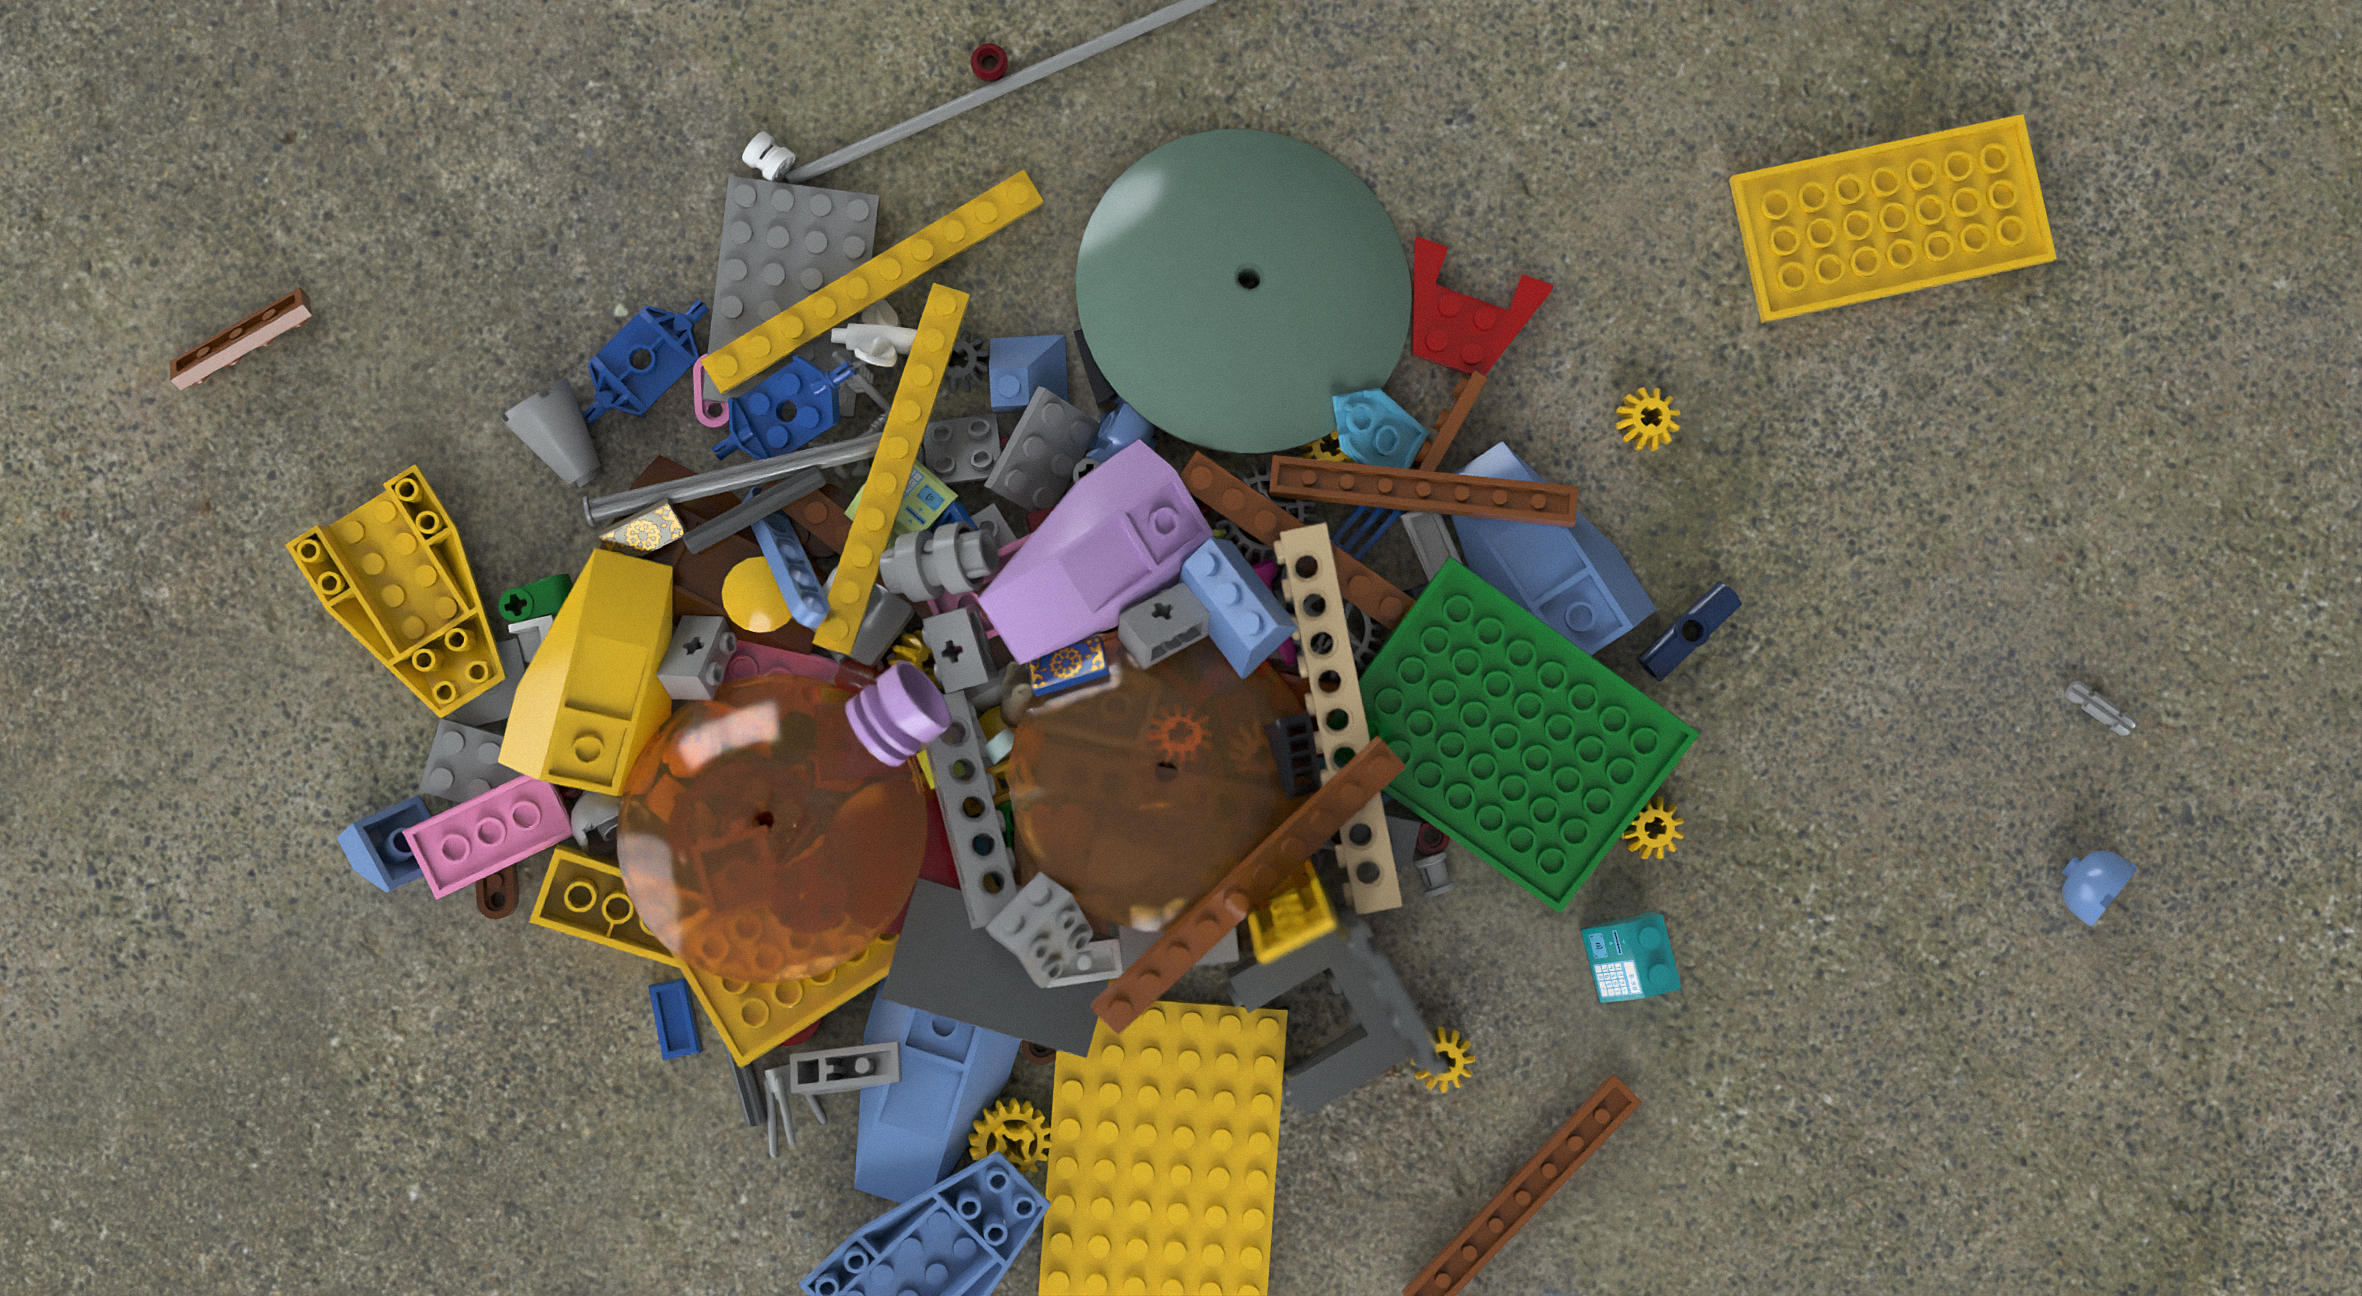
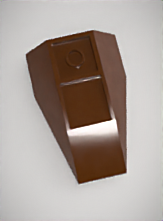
M659 455L632 483L629 491L698 475V473ZM726 491L672 505L688 532L738 506L743 501L731 491ZM636 513L615 517L611 525ZM751 525L697 554H692L686 547L683 537H680L640 557L641 559L673 567V626L679 625L683 615L723 616L737 640L811 655L815 647L813 640L816 633L809 627L799 623L793 616L785 625L774 631L757 633L745 630L733 622L724 608L722 589L725 578L733 567L747 558L764 556ZM601 543L599 549L606 550L603 544ZM808 558L822 588L829 575Z

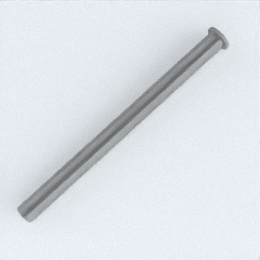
M883 432L591 500L586 496L583 497L585 514L590 527H594L595 522L640 512L666 498L669 499L671 504L794 476L811 466H816L820 470L875 457Z

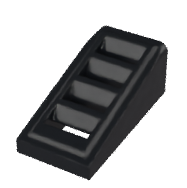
M1309 712L1280 718L1265 725V732L1286 801L1314 794L1320 790L1322 785ZM1287 730H1292V737H1288ZM1296 745L1298 752L1290 753V746ZM1301 760L1303 767L1293 769L1292 762ZM1306 776L1307 783L1295 785L1294 778Z

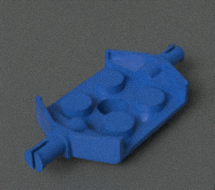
M699 299L684 314L680 312L674 314L646 305L587 363L596 391L594 395L596 400L582 413L583 418L593 426L607 410L610 411L613 408L614 410L645 419L647 417L645 412L701 357L693 328L710 310ZM648 350L652 357L650 365L642 370L636 369L633 365L634 355L638 351Z
M803 356L792 357L794 360L792 363L738 398H729L731 434L728 438L712 447L713 452H718L715 456L722 461L736 450H743L755 459L763 460L792 453L840 423L838 390L841 388L840 384L857 374L856 369L852 368L854 367L853 364L846 360L845 363L834 370L826 372ZM789 400L797 408L796 417L790 422L786 421L781 413L783 404Z

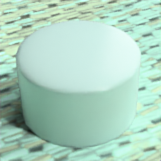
M1006 728L986 743V755L995 765L1011 753L1021 742L1009 728Z

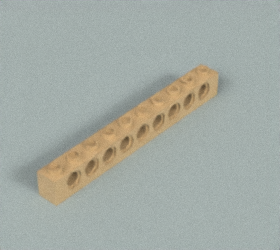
M1326 523L1280 532L1281 540L1274 542L1278 565L1286 563L1289 579L1281 580L1286 603L1292 601L1294 603L1296 617H1291L1298 629L1292 633L1293 641L1301 639L1304 655L1297 656L1301 679L1309 678L1311 693L1304 694L1309 715H1316L1319 731H1314L1317 755L1324 753L1327 767L1326 769L1319 770L1322 786L1343 768L1334 763V754L1337 749L1350 747L1355 751L1356 756L1370 743ZM1301 556H1311L1316 560L1318 568L1313 577L1306 579L1297 574L1295 564ZM1313 593L1319 594L1325 601V609L1318 616H1309L1303 609L1304 599ZM1318 632L1328 633L1333 640L1331 650L1325 654L1315 653L1310 645L1312 637ZM1327 670H1333L1340 676V685L1332 692L1323 691L1318 685L1319 676ZM1336 708L1343 709L1348 715L1347 724L1338 730L1331 729L1326 724L1327 714ZM1379 792L1339 829L1342 844L1335 845L1339 868L1347 867L1349 882L1342 883L1346 905H1354L1357 915L1403 906L1381 794ZM1357 823H1364L1371 830L1369 838L1361 843L1354 842L1349 838L1351 827ZM1365 861L1374 862L1378 866V873L1371 880H1362L1356 873L1358 866Z

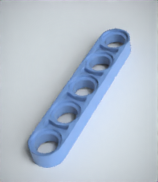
M752 487L743 502L760 494L764 487ZM780 509L751 524V527L790 613L802 625L817 628L830 612V605L787 514Z

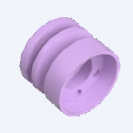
M898 661L877 679V686L868 685L861 694H857L846 704V714L858 738L872 754L890 766H900L910 755L918 752L921 748V742H931L952 723L951 712L940 691L921 670L907 661Z

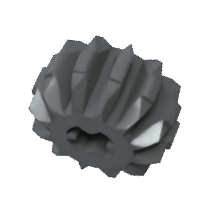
M969 330L962 332L960 340L956 339L942 385L949 381L948 391L950 393L956 392L959 383H961L965 393H970L969 381L973 379L978 386H982L984 381L977 373H989V365L982 361L990 358V351L985 349L979 350L984 343L981 337H977L970 342L971 333ZM955 355L963 358L965 355L968 356L964 358L967 363L964 368H961L959 365H956L954 368L950 367L954 366L952 358Z

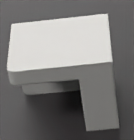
M548 615L508 625L510 633L518 634L525 662L530 663L556 615Z

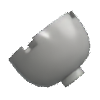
M584 790L572 810L571 829L576 841L585 854L591 855L590 850L597 849L599 854L603 855L618 850L636 839L639 834L633 830L638 828L642 822L647 827L652 814L639 795L614 796Z

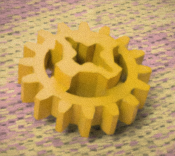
M1011 1098L1008 1107H1004L1000 1100L996 1101V1110L993 1112L984 1108L982 1112L985 1119L983 1121L974 1120L972 1123L977 1133L968 1134V1140L973 1146L969 1149L972 1159L979 1161L999 1150L1024 1176V1171L1027 1169L1037 1173L1038 1169L1035 1162L1037 1160L1047 1161L1048 1159L1043 1148L1052 1147V1142L1049 1136H1047L1052 1131L1047 1121H1044L1045 1117L1040 1109L1034 1111L1029 1101H1026L1020 1108L1016 1098ZM1005 1134L1008 1139L1011 1138L1018 1146H1014L1012 1142L1009 1143L1004 1139L1003 1135Z

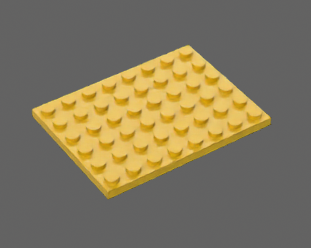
M1157 999L1119 1035L1098 1016L1087 1058L1060 1050L1056 1051L1051 1115L1052 1132H1050L1052 1147H1049L1045 1196L1051 1205L1044 1214L1038 1296H1267L1282 1099L1281 1083H1283L1288 1016L1287 1008L1260 1006L1248 1013L1244 1005L1237 1008L1235 1004Z

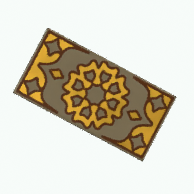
M666 498L599 531L598 538L608 551L640 558L682 537L687 532V528L669 499Z

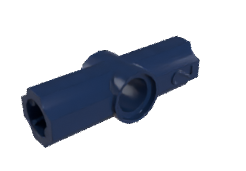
M1717 581L1682 616L1674 619L1669 628L1636 658L1641 667L1650 676L1661 682L1697 647L1705 644L1710 635L1742 605L1739 596L1723 582ZM1686 621L1693 623L1696 627L1697 634L1693 641L1686 640L1682 635V626Z

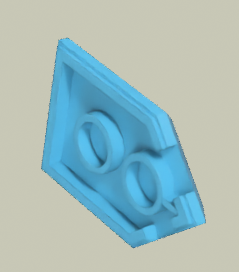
M1380 388L1332 396L1340 449L1357 464L1404 469L1411 467L1429 434V431Z

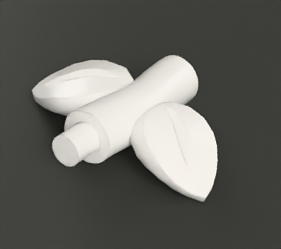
M883 299L861 312L859 324L848 323L847 329L833 327L831 342L846 344V350H854L855 357L868 363L892 367L896 364L897 353L909 355L917 329L901 327V320L898 314Z

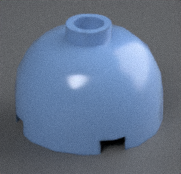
M1117 395L1112 402L1118 406L1111 413L1105 410L1099 420L1100 426L1088 446L1093 451L1086 454L1087 457L1102 464L1138 439L1154 450L1157 443L1152 438L1155 426Z
M2109 851L2090 852L2082 860L2074 856L2061 873L2067 878L2062 887L2063 900L2071 912L2092 927L2133 876L2138 867L2124 857Z

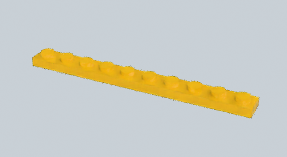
M1023 169L703 358L700 362L721 395L831 331L833 327L836 328L1043 205L1044 201Z
M937 283L932 285L827 598L830 612L817 628L813 640L814 645L849 656L852 655L880 571L881 555L883 551L887 550L970 300V294Z

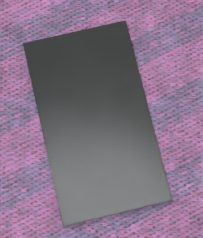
M917 878L881 999L908 1006L909 1009H919L1050 1047L1057 1052L1060 1050L1087 1058L1098 1015L1092 1010L1090 1003L1107 988L1109 979L1040 988L1034 983L1018 956L993 938L986 929L987 926L971 929L961 890ZM1093 931V936L1089 942L1118 938Z

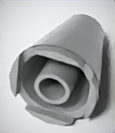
M565 378L550 385L551 390H545L541 393L537 392L505 413L506 415L501 416V419L568 485L576 482L580 488L599 476L595 469L599 468L601 464L572 385Z

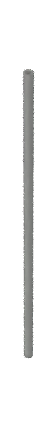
M1181 0L787 172L785 173L789 184H801L1219 0Z

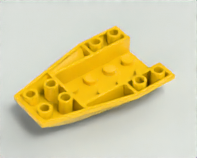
M414 464L383 484L386 489L385 492L330 526H314L285 546L324 608L438 717L444 718L508 677L459 529L418 464Z
M594 548L516 688L498 763L539 781L614 796L650 794L654 788L664 744L671 725L672 699L656 674L672 641V566Z

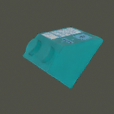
M1648 911L1580 929L1599 1003L1643 999L1682 989L1663 914Z

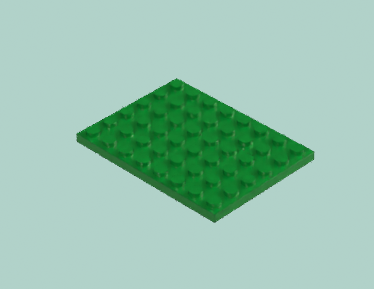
M1450 555L1358 678L1370 742L1378 736L1406 766L1382 790L1560 914L1700 735L1696 729ZM1336 708L1326 721L1327 726L1334 730L1343 728L1348 721L1346 711ZM1341 747L1336 750L1334 757L1347 764L1355 757V751L1350 747Z

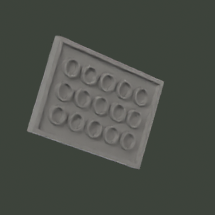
M729 176L707 356L873 259L880 196ZM861 313L836 328L847 329L848 323L859 324ZM831 330L721 395L705 370L702 399L710 402L728 403L729 398H738L794 361L792 357L803 356L826 372L840 366L832 358V353L835 351L840 352L851 363L860 359L855 357L854 350H846V344L832 343ZM846 383L839 395L840 417L854 419L857 393ZM791 400L786 401L782 406L784 411L797 412L796 405Z

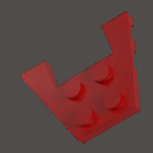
M1417 236L1413 244L1411 355L1470 376L1475 370L1485 376L1547 298L1554 285L1522 274L1509 309L1506 310L1437 285L1436 281L1448 247Z

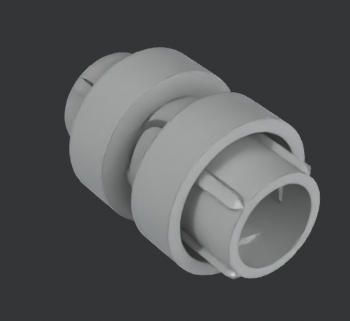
M965 521L939 526L934 535L926 529L901 534L895 542V547L883 551L880 559L882 578L889 592L894 595L905 593L913 602L939 598L943 595L945 588L951 594L978 590L983 584L984 576L995 574L999 567L998 549L991 532L987 529L974 531L972 526Z

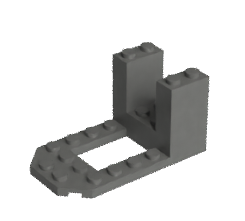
M1345 904L1335 909L1340 925L1338 928L1266 965L1261 964L1257 955H1254L1227 971L1230 981L1225 983L1226 990L1235 1006L1238 1008L1244 1005L1248 1013L1323 971L1335 994L1339 995L1343 992L1348 1000L1341 1005L1355 1028L1284 1069L1286 1080L1281 1083L1284 1088L1283 1090L1293 1108L1297 1109L1301 1106L1306 1116L1407 1057L1413 1061L1419 1071L1426 1068L1433 1078L1448 1070L1440 1054L1436 1052L1435 1049L1437 1047L1393 969L1384 954L1379 952L1374 939L1365 923Z

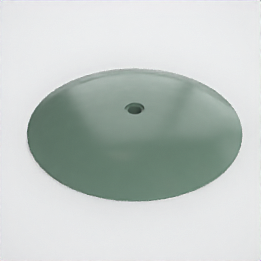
M1252 129L1206 131L1172 141L1148 153L1129 167L1102 197L1085 230L1078 254L1076 270V301L1080 324L1093 359L1105 379L1124 401L1154 426L1176 438L1216 451L1238 454L1278 452L1304 446L1336 431L1337 424L1332 396L1374 388L1382 389L1399 360L1410 324L1412 299L1407 258L1394 224L1380 201L1351 170L1333 157L1309 144L1272 132ZM1248 278L1254 282L1256 288L1246 289L1240 285L1238 280Z

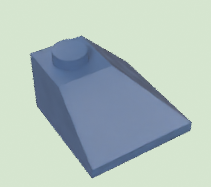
M1065 334L990 338L991 408L994 413L1024 412L1038 386L1046 388L1069 403Z
M417 795L352 823L337 837V840L354 871L387 893L424 876L402 831L431 818V815L420 795Z

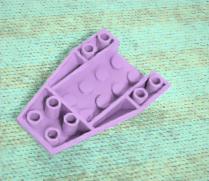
M1138 439L1078 480L977 600L1017 663L1024 664L1118 626L1119 615L1128 607L1134 604L1139 605L1153 598L1164 588H1172L1178 585L1183 564L1210 537L1214 538V533L1176 470L1143 441Z

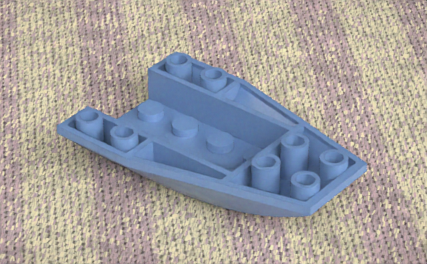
M1503 441L1452 473L1547 483ZM1578 511L1574 527L1450 515L1468 568L1590 655L1634 628L1657 610L1617 547Z
M886 976L880 980L864 1031L863 1045L900 1042L902 1081L860 1090L854 1189L903 1204L948 1178L969 1144L968 1134L976 1132L972 1124L973 1121H983L985 1116L982 1110L984 1108L990 1110L1009 1079L1021 1039L919 1009H909L908 1006L881 999L887 979Z
M997 1150L857 1229L799 1282V1286L809 1296H990L1051 1204Z

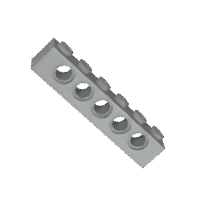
M964 690L942 695L951 712L952 723L950 726L959 730L961 741L956 744L949 743L944 738L942 732L931 742H923L926 750L971 929L973 930L988 926L1022 891V887L1020 884L1015 885L1011 871L1016 869L1014 855L1011 848H1005L1002 833L1006 832L1003 814L1001 810L995 811L992 796L996 795L994 779L991 773H985L982 761L983 758H986L985 745L982 737L975 735L972 722L976 721L975 707L971 699L966 700ZM962 762L969 767L971 772L969 780L961 781L954 776V763ZM971 799L978 803L980 806L978 818H969L965 815L962 809L964 800ZM980 836L989 842L990 852L987 856H980L975 853L972 847L974 837ZM985 874H993L998 878L1000 889L997 894L988 893L983 888L982 879Z

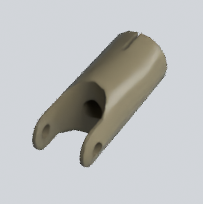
M1013 661L1006 667V674L1001 686V718L1007 726L1023 728L1033 720L1035 693L1032 690L1029 673L1026 671V664H1018L1017 661Z

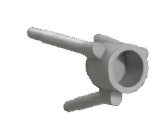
M790 1063L764 1071L766 1080L763 1081L766 1091L768 1142L771 1157L777 1155L775 1099H779L789 1145L796 1143L787 1098L794 1095L791 1093ZM805 1095L819 1121L822 1124L826 1123L827 1118L815 1095Z

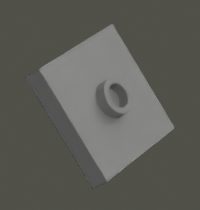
M519 638L496 643L508 678L457 709L460 722L479 727L509 719L516 688L528 668L527 662L524 661Z

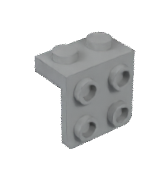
M838 567L832 570L828 580L822 587L826 599L828 598ZM875 583L850 657L866 668L875 667L914 615V608L900 597ZM810 628L816 633L817 628Z
M1041 872L986 927L993 938L1018 956L1034 983L1040 988L1046 987L1052 980L1056 979L1070 960L1088 945L1089 940L1093 936V930L1072 894Z

